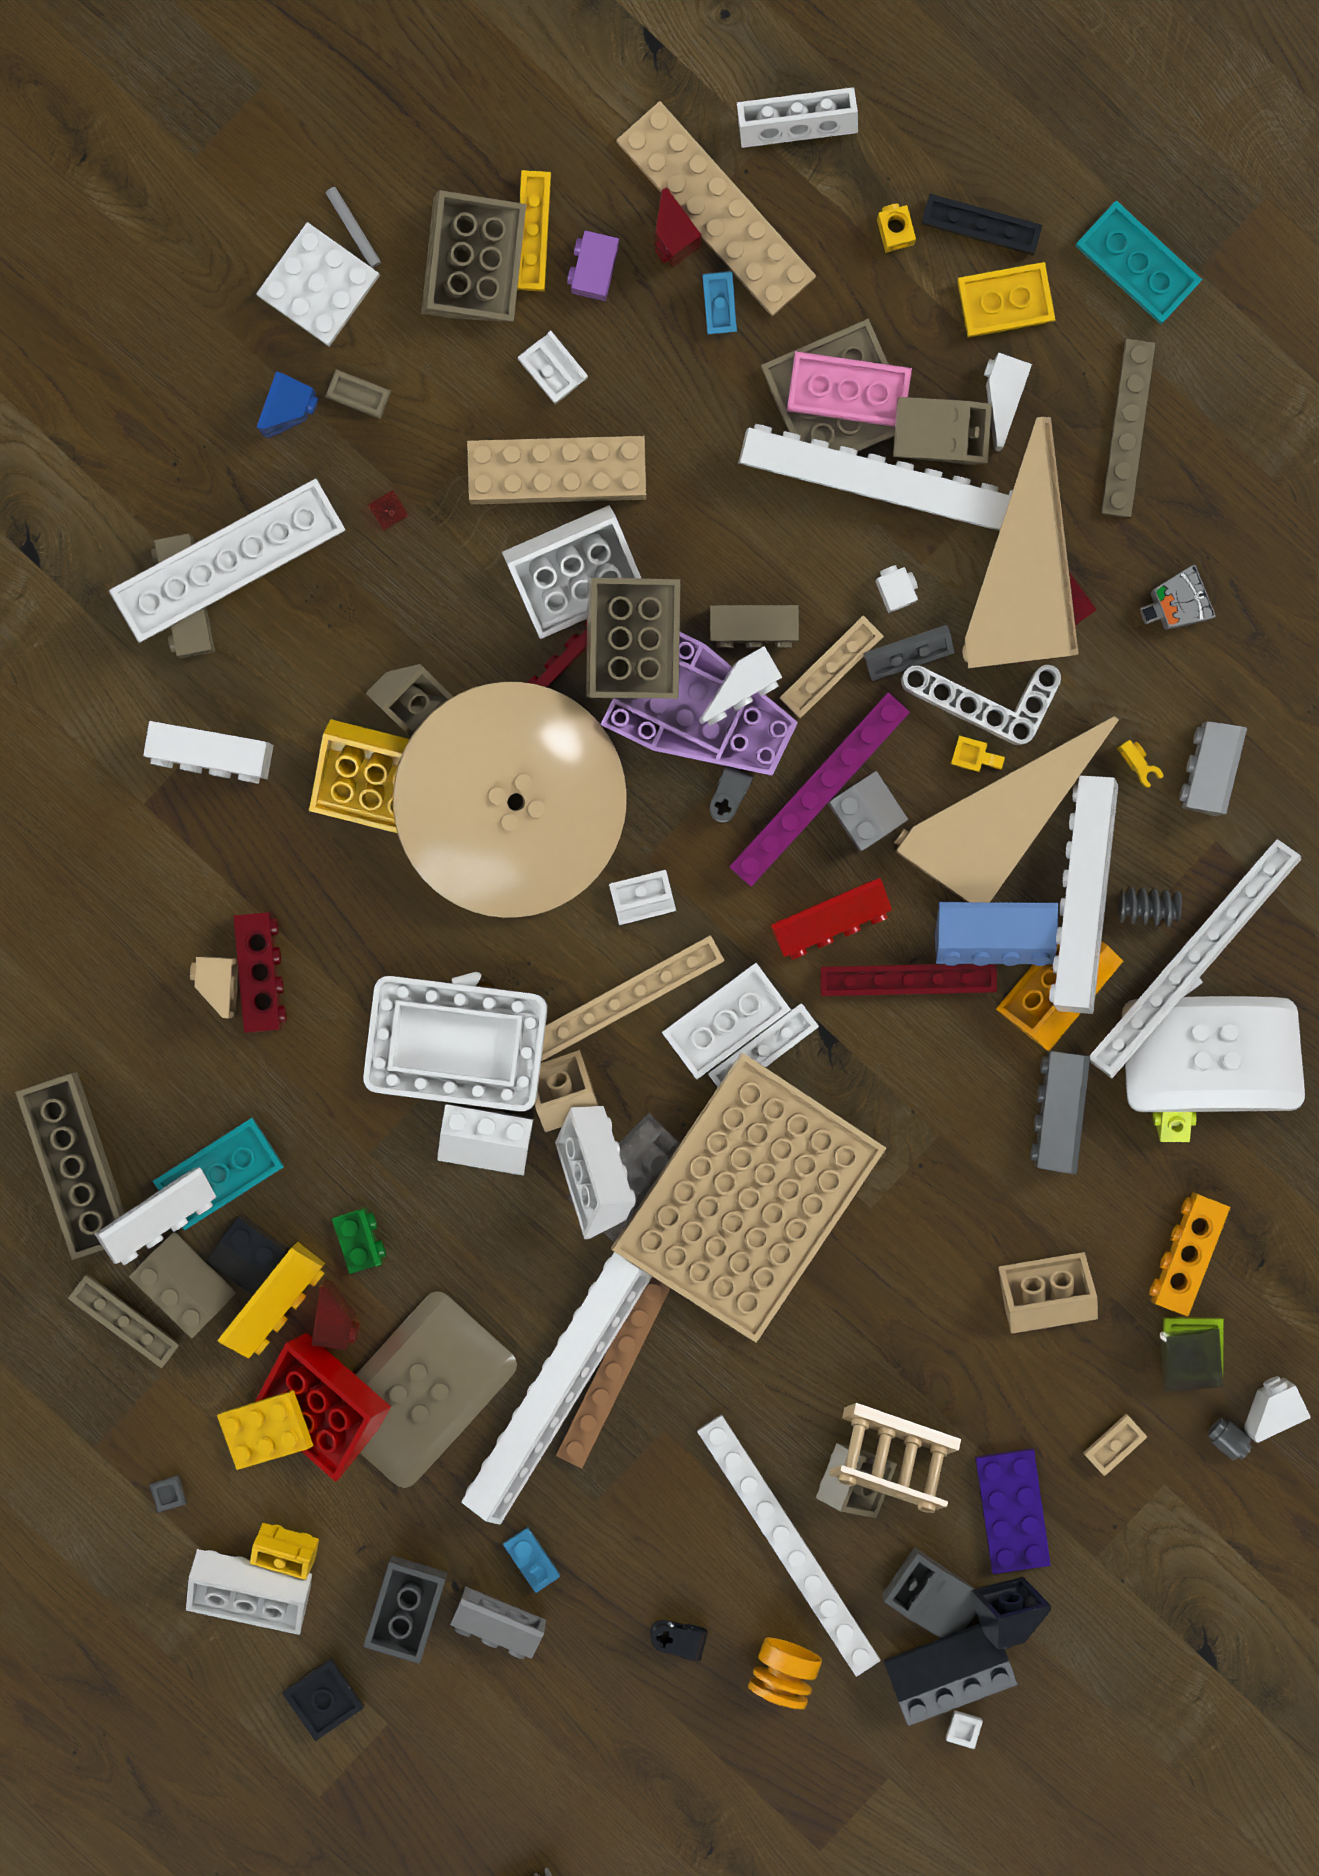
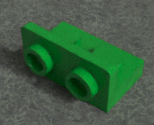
M364 1207L332 1218L349 1274L374 1266L378 1267L384 1263L383 1258L387 1257L382 1240L377 1241L374 1230L378 1229L373 1212L368 1213L367 1208Z

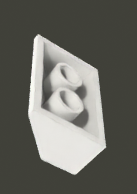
M447 1103L440 1133L437 1160L524 1176L534 1118Z

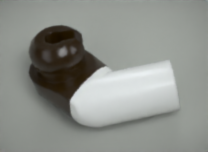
M479 972L452 978L453 984L495 989L492 981Z

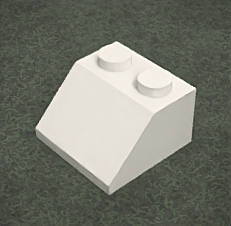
M1279 1376L1266 1380L1263 1383L1264 1387L1256 1392L1244 1425V1430L1257 1443L1311 1418L1296 1385L1284 1377L1280 1379Z

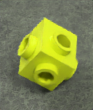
M1153 1112V1125L1157 1128L1160 1142H1190L1191 1126L1196 1125V1112Z

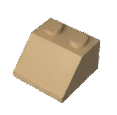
M196 957V963L192 962L190 968V979L195 980V988L222 1018L236 1017L239 973L237 958Z
M580 1050L541 1063L535 1107L545 1132L562 1127L571 1107L598 1106Z

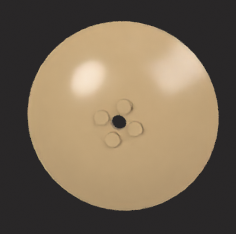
M522 682L485 684L459 693L445 701L413 733L401 756L395 776L393 789L395 825L404 852L412 866L432 889L447 900L462 908L487 916L508 918L536 915L561 906L576 897L599 876L609 862L620 839L625 821V776L616 748L606 731L586 709L574 700L550 688ZM514 793L520 794L523 799V804L518 810H511L507 804L509 796Z

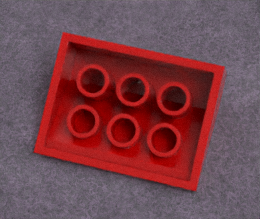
M305 1333L284 1345L255 1402L294 1390L314 1445L301 1452L336 1482L378 1431L391 1406L308 1333Z

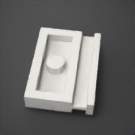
M552 331L548 332L546 336L538 340L518 357L520 363L555 405L578 387L580 383L588 379V375Z
M666 870L609 884L619 925L676 911Z

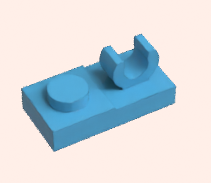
M732 271L702 274L707 334L737 332Z
M526 1527L503 1543L535 1593L560 1577V1573L529 1527Z

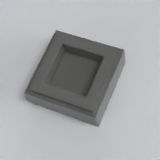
M179 1475L150 1483V1489L158 1513L187 1504Z

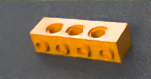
M1192 1192L1191 1197H1186L1181 1208V1213L1184 1214L1180 1225H1175L1171 1234L1172 1247L1170 1252L1166 1251L1160 1263V1268H1163L1159 1279H1154L1150 1288L1149 1295L1152 1296L1151 1301L1153 1303L1189 1316L1230 1210L1229 1206ZM1197 1218H1202L1205 1222V1227L1200 1233L1192 1231V1223ZM1191 1245L1194 1248V1256L1190 1260L1185 1261L1181 1257V1251L1184 1247ZM1176 1273H1182L1184 1276L1183 1284L1180 1287L1173 1288L1170 1283L1171 1277Z

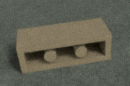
M799 605L710 606V643H716V648L718 649L734 648V643H745V648L750 649L762 648L763 643H775V648H792V643H798Z

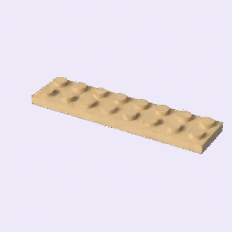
M661 101L616 140V143L660 192L665 187L669 189L702 234L701 238L772 317L816 278L812 270Z

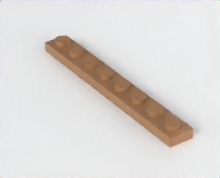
M653 1276L606 1351L556 1453L557 1457L581 1469L670 1290V1287Z

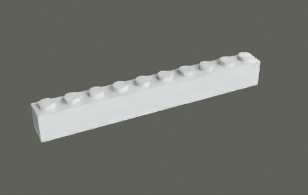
M755 424L754 429L747 428L738 464L997 531L1001 529L1013 492L1010 490L1009 495L999 493V487L982 483L981 488L970 485V479L953 476V480L941 478L942 472L925 468L924 473L914 471V465L906 462L897 461L896 466L885 463V457L875 454H869L868 458L857 456L858 450L840 446V450L837 451L828 448V442L812 439L811 443L800 441L801 435L786 431L783 432V436L772 434V428L764 425Z
M614 1252L612 1257L605 1262L601 1275L589 1288L588 1296L582 1306L575 1311L573 1320L566 1332L559 1337L558 1345L552 1355L545 1360L538 1378L529 1386L527 1396L520 1407L514 1411L511 1422L498 1437L497 1445L490 1456L482 1463L481 1471L475 1481L468 1486L462 1503L483 1520L499 1525L502 1523L652 1278L650 1274Z

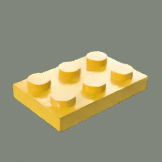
M1045 262L957 279L968 338L1055 321Z
M294 1390L230 1409L217 1415L236 1470L307 1450L314 1446Z

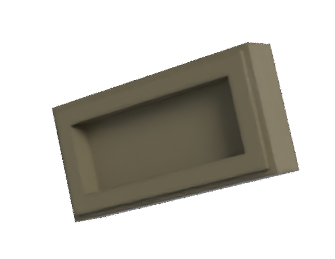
M336 369L325 397L381 419L391 395V390Z

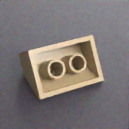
M1085 1252L998 1267L1005 1311L1011 1334L1098 1319L1097 1294Z

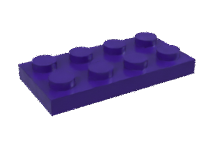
M1034 1449L975 1456L992 1573L997 1574L1051 1566Z

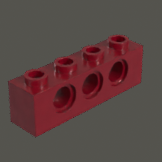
M272 912L233 915L244 1033L283 1029L282 1023H287L285 1005H280V994H284L283 977L278 976L277 965L281 964L280 947H275L274 935H279L277 918H272ZM257 934L262 935L266 941L265 948L261 951H256L251 946V940ZM260 963L268 968V976L263 981L258 980L254 975V968ZM261 993H266L271 998V1005L266 1010L259 1008L256 1002L258 995Z

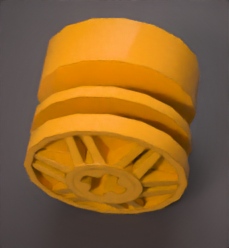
M765 1638L758 1658L769 1667H754L753 1674L756 1677L750 1678L748 1688L753 1693L773 1704L793 1709H805L808 1699L804 1695H810L812 1688L802 1679H816L822 1658L797 1644L778 1638Z

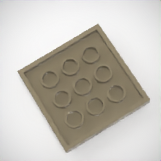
M869 319L795 350L803 353L889 365ZM795 351L761 365V370L788 432L801 435L800 441L811 443L812 439L828 442V448L839 451L840 446L858 450V453L895 437V427L788 412L787 404Z

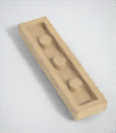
M863 615L779 699L800 719L864 657L863 653L870 651L884 636Z

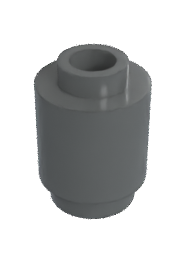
M1219 1418L1207 1433L1211 1443L1232 1461L1237 1458L1242 1460L1252 1448L1250 1445L1251 1438L1230 1420L1225 1421L1223 1418Z

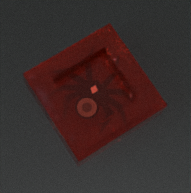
M393 490L368 505L384 531L409 516Z

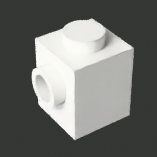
M896 565L880 571L881 577L877 578L875 582L888 614L916 603L918 598L914 589H917L918 586L912 572L907 573L905 567L897 569Z

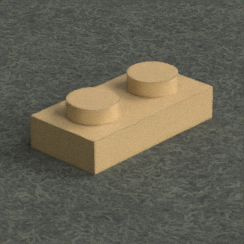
M1125 1414L1083 1453L1105 1476L1142 1443L1147 1436Z

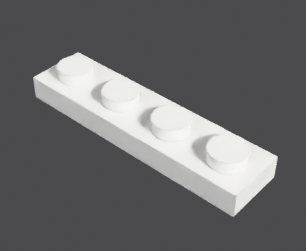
M800 1003L710 1071L708 1075L719 1087L741 1052L762 1066L767 1067L819 1026L802 1003Z

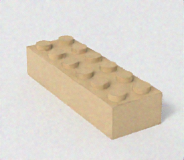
M644 436L467 441L469 501L471 505L646 500Z

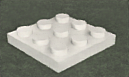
M307 222L256 294L330 347L380 274Z

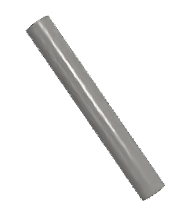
M336 187L328 189L325 192L366 261L371 268L378 266L381 263L380 259Z

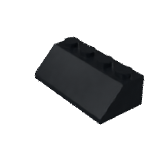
M981 1624L883 1660L908 1726L1018 1685L1005 1649L998 1650L984 1635Z

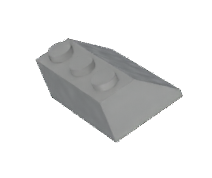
M1207 721L1202 723L1201 727L1196 728L1193 744H1197L1195 755H1190L1186 772H1189L1190 775L1188 783L1182 785L1179 800L1183 801V809L1212 816H1220L1227 813L1247 731L1246 727Z
M465 1586L450 1625L454 1626V1630L461 1635L470 1637L473 1634L482 1638L481 1641L490 1647L497 1648L500 1645L509 1649L508 1653L514 1657L525 1659L526 1656L532 1659L544 1635L546 1620Z

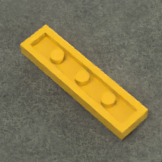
M521 170L520 203L526 204L517 290L545 292L551 172Z

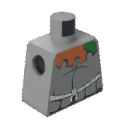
M1195 565L1152 590L1150 594L1154 603L1140 608L1145 624L1160 619L1165 630L1208 621L1216 617Z

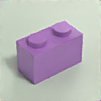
M584 231L583 239L577 238L574 255L578 256L576 267H570L567 284L572 285V294L606 302L619 248V238L590 231Z

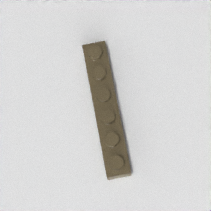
M1126 339L1124 343L1101 515L1131 518L1155 350V343Z

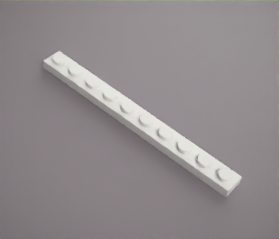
M1277 839L1091 1053L1090 1062L1110 1078H1113L1301 860L1300 855Z
M719 1415L697 1430L698 1434L855 1676L857 1677L881 1660L723 1415Z

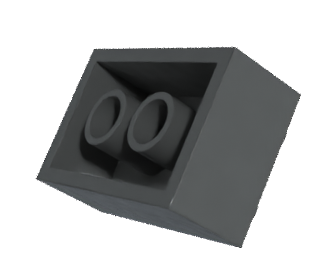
M392 1555L363 1647L420 1664L448 1572Z

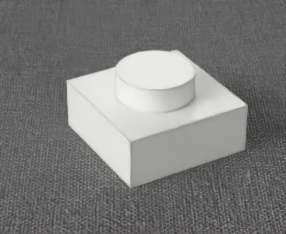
M954 1710L945 1737L946 1741L975 1749L983 1722L982 1718Z

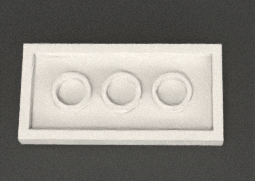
M755 963L662 1033L694 1077L698 1079L791 1009L758 964Z

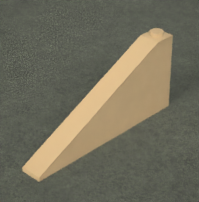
M1037 417L965 637L966 645L963 646V658L965 662H968V668L1078 654L1051 417Z
M1115 716L1107 719L911 827L909 831L903 829L894 842L898 845L895 852L965 902L990 903L1119 719Z

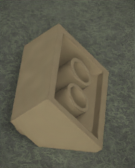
M173 1232L129 1276L191 1338L237 1293L176 1232Z

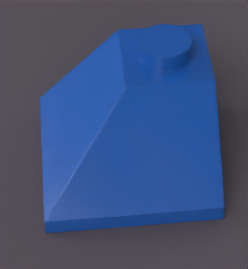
M276 371L257 424V429L264 437L271 438L306 421L308 414L313 415L317 407L318 398L315 397V390Z

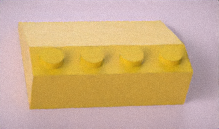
M330 719L323 733L309 811L397 833L393 811V789L399 761L410 739Z

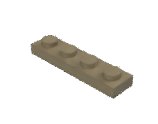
M88 1274L83 1277L68 1297L70 1301L161 1369L181 1344Z

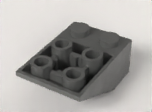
M916 1547L911 1551L882 1593L885 1603L940 1638L965 1630L977 1613L971 1596V1590L975 1588Z

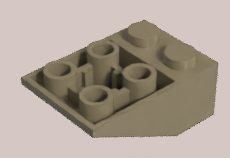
M897 397L893 457L963 465L988 463L992 404L962 400Z

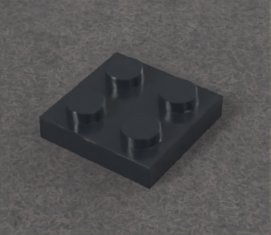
M332 1657L282 1692L315 1741L361 1711L365 1706Z

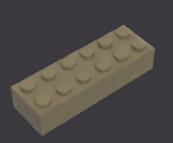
M78 1072L15 1092L71 1259L74 1260L104 1250L95 1233L124 1215L125 1211Z

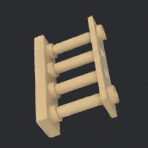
M858 1403L844 1408L842 1419L852 1422L853 1432L845 1466L841 1465L830 1469L829 1475L839 1478L838 1482L848 1486H855L857 1484L916 1504L918 1509L923 1512L935 1513V1510L947 1507L948 1501L937 1498L935 1495L943 1458L947 1454L959 1451L961 1439ZM868 1428L878 1431L877 1434L880 1436L871 1475L856 1470L864 1432ZM895 1437L904 1440L906 1445L898 1484L883 1479L891 1439ZM921 1446L930 1449L932 1454L924 1493L909 1488L917 1448Z

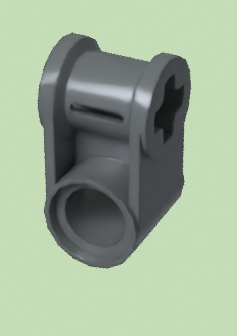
M726 766L710 804V815L715 821L725 823L734 817L754 776L737 768ZM724 801L728 803V809L731 812H724L721 816L718 815V808L715 805H721Z

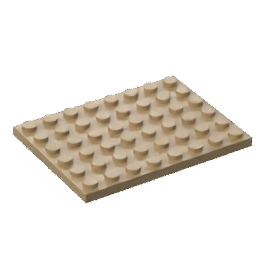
M741 1052L611 1249L757 1343L886 1150V1147Z

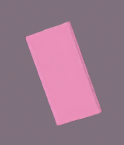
M795 351L787 411L895 427L897 397H908L912 368Z

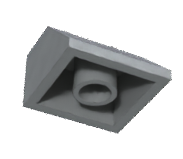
M877 771L827 803L859 852L908 820Z

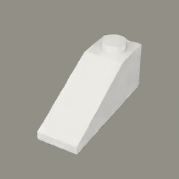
M1001 353L997 354L995 360L989 359L984 372V376L989 377L986 383L988 404H992L991 429L994 450L998 452L1002 450L1032 366L1030 363Z

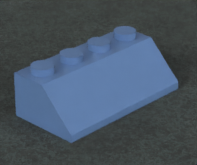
M939 902L935 928L936 964L950 966L958 964H975L978 966L987 964H1004L1007 966L1017 964L1044 966L1053 964L1057 950L1058 903Z

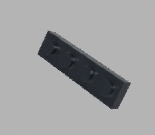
M929 194L921 225L1032 256L1035 254L1043 226L934 194Z

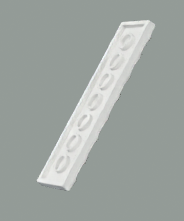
M314 479L109 590V593L138 643H141L343 533L345 528L317 479Z

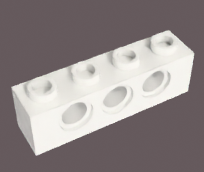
M854 87L737 102L742 148L858 133V110Z

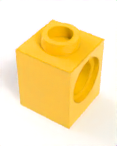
M897 203L883 207L882 212L878 213L877 223L885 253L914 246L916 237L908 206L899 207ZM892 220H897L902 223L903 230L898 233L892 232L888 228V223Z

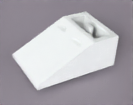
M765 646L733 665L699 719L700 724L707 721L709 726L727 717L725 710L733 706L734 710L737 711L753 702L750 696L756 692L763 696L779 686L776 681L782 678Z

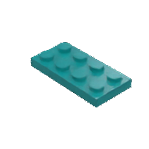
M1117 200L1075 245L1160 325L1202 281L1193 270Z
M251 1118L155 1179L153 1183L160 1191L191 1169L201 1168L216 1198L211 1201L213 1206L200 1215L195 1211L186 1217L188 1223L182 1227L185 1231L285 1166L254 1118Z

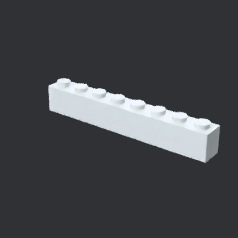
M1079 776L1078 785L1073 787L1072 797L1073 802H1076L1075 813L1070 814L1069 829L1073 830L1072 841H1068L1066 846V858L1070 859L1069 870H1064L1063 887H1067L1066 898H1061L1060 916H1063L1062 927H1058L1056 934V943L1060 945L1059 956L1055 955L1053 961V973H1057L1056 985L1052 984L1050 988V1002H1054L1053 1005L1057 1011L1093 1014L1118 795V784L1113 777Z

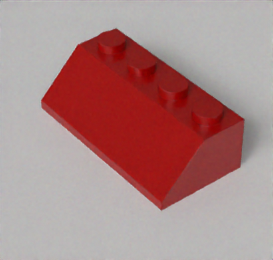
M876 878L769 926L782 956H790L791 960L807 954L805 949L807 947L817 944L819 949L833 943V936L843 932L846 937L860 931L859 925L870 920L871 924L874 925L888 919L886 913L892 911L881 878Z

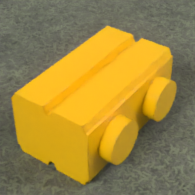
M262 1523L252 1547L250 1564L307 1580L317 1555L319 1539L312 1537L308 1533H298L284 1529L280 1525Z

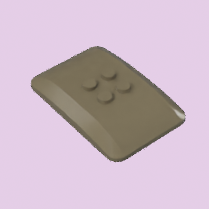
M431 1292L356 1374L360 1380L391 1406L380 1428L360 1453L395 1485L403 1488L412 1486L513 1376L517 1368L515 1356L444 1292Z

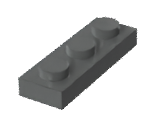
M947 625L863 654L871 681H875L907 670L911 666H918L954 654L955 652L950 631Z

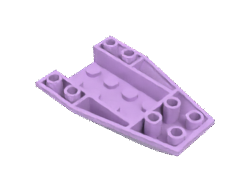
M680 632L678 699L613 698L600 725L653 751L773 775L798 722L766 695L760 696L759 692H756L750 696L753 702L737 711L734 710L733 706L725 710L727 717L711 726H709L707 721L700 724L699 719L732 666L704 643Z

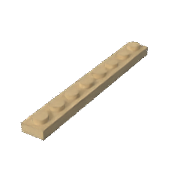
M711 935L546 1025L541 1061L724 962L725 960Z

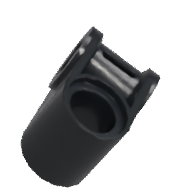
M658 1620L652 1625L650 1629L651 1642L657 1651L677 1655L688 1660H702L708 1635L707 1629L668 1620ZM663 1631H668L669 1637H665L664 1641H660L659 1635H662Z

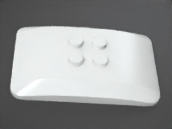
M384 976L377 981L374 987L363 1075L364 1083L370 1091L375 1093L513 1111H527L533 1107L537 1099L547 1004L541 996L531 993Z
M1182 997L1125 1063L1127 1100L1129 1105L1138 1112L1292 1111L1298 1109L1304 1102L1305 1089L1296 1005L1287 998ZM1138 999L1130 1000L1125 1004L1122 1009V1018Z

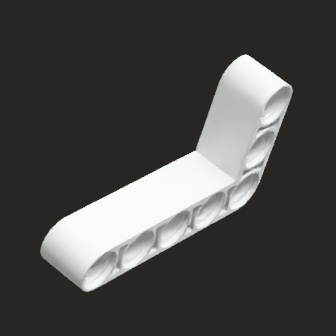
M911 666L901 677V685L906 692L1014 745H1023L1032 740L1061 681V674L1055 666H1041L1032 674L1013 712L921 666ZM1042 671H1047L1053 676L1051 686L1046 687L1040 683L1039 675ZM917 672L922 676L923 682L920 687L915 688L909 685L907 680L909 673ZM937 685H943L948 689L949 696L947 700L941 701L935 697L934 688ZM1033 697L1040 702L1038 713H1031L1027 710L1026 701L1028 698ZM963 698L973 700L975 703L973 713L968 714L962 711L960 703ZM989 711H997L1000 714L1001 723L999 726L994 727L988 724L986 717ZM1016 724H1023L1027 728L1028 733L1025 739L1020 740L1014 736L1013 728Z

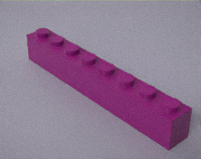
M888 692L729 868L749 887H752L910 712Z

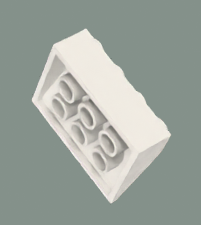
M610 505L502 552L540 639L587 619L588 578L641 579Z

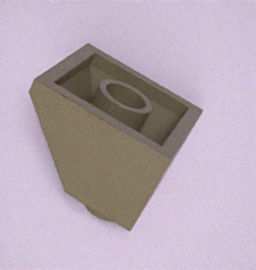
M421 664L386 672L366 692L410 737L436 708L453 697Z

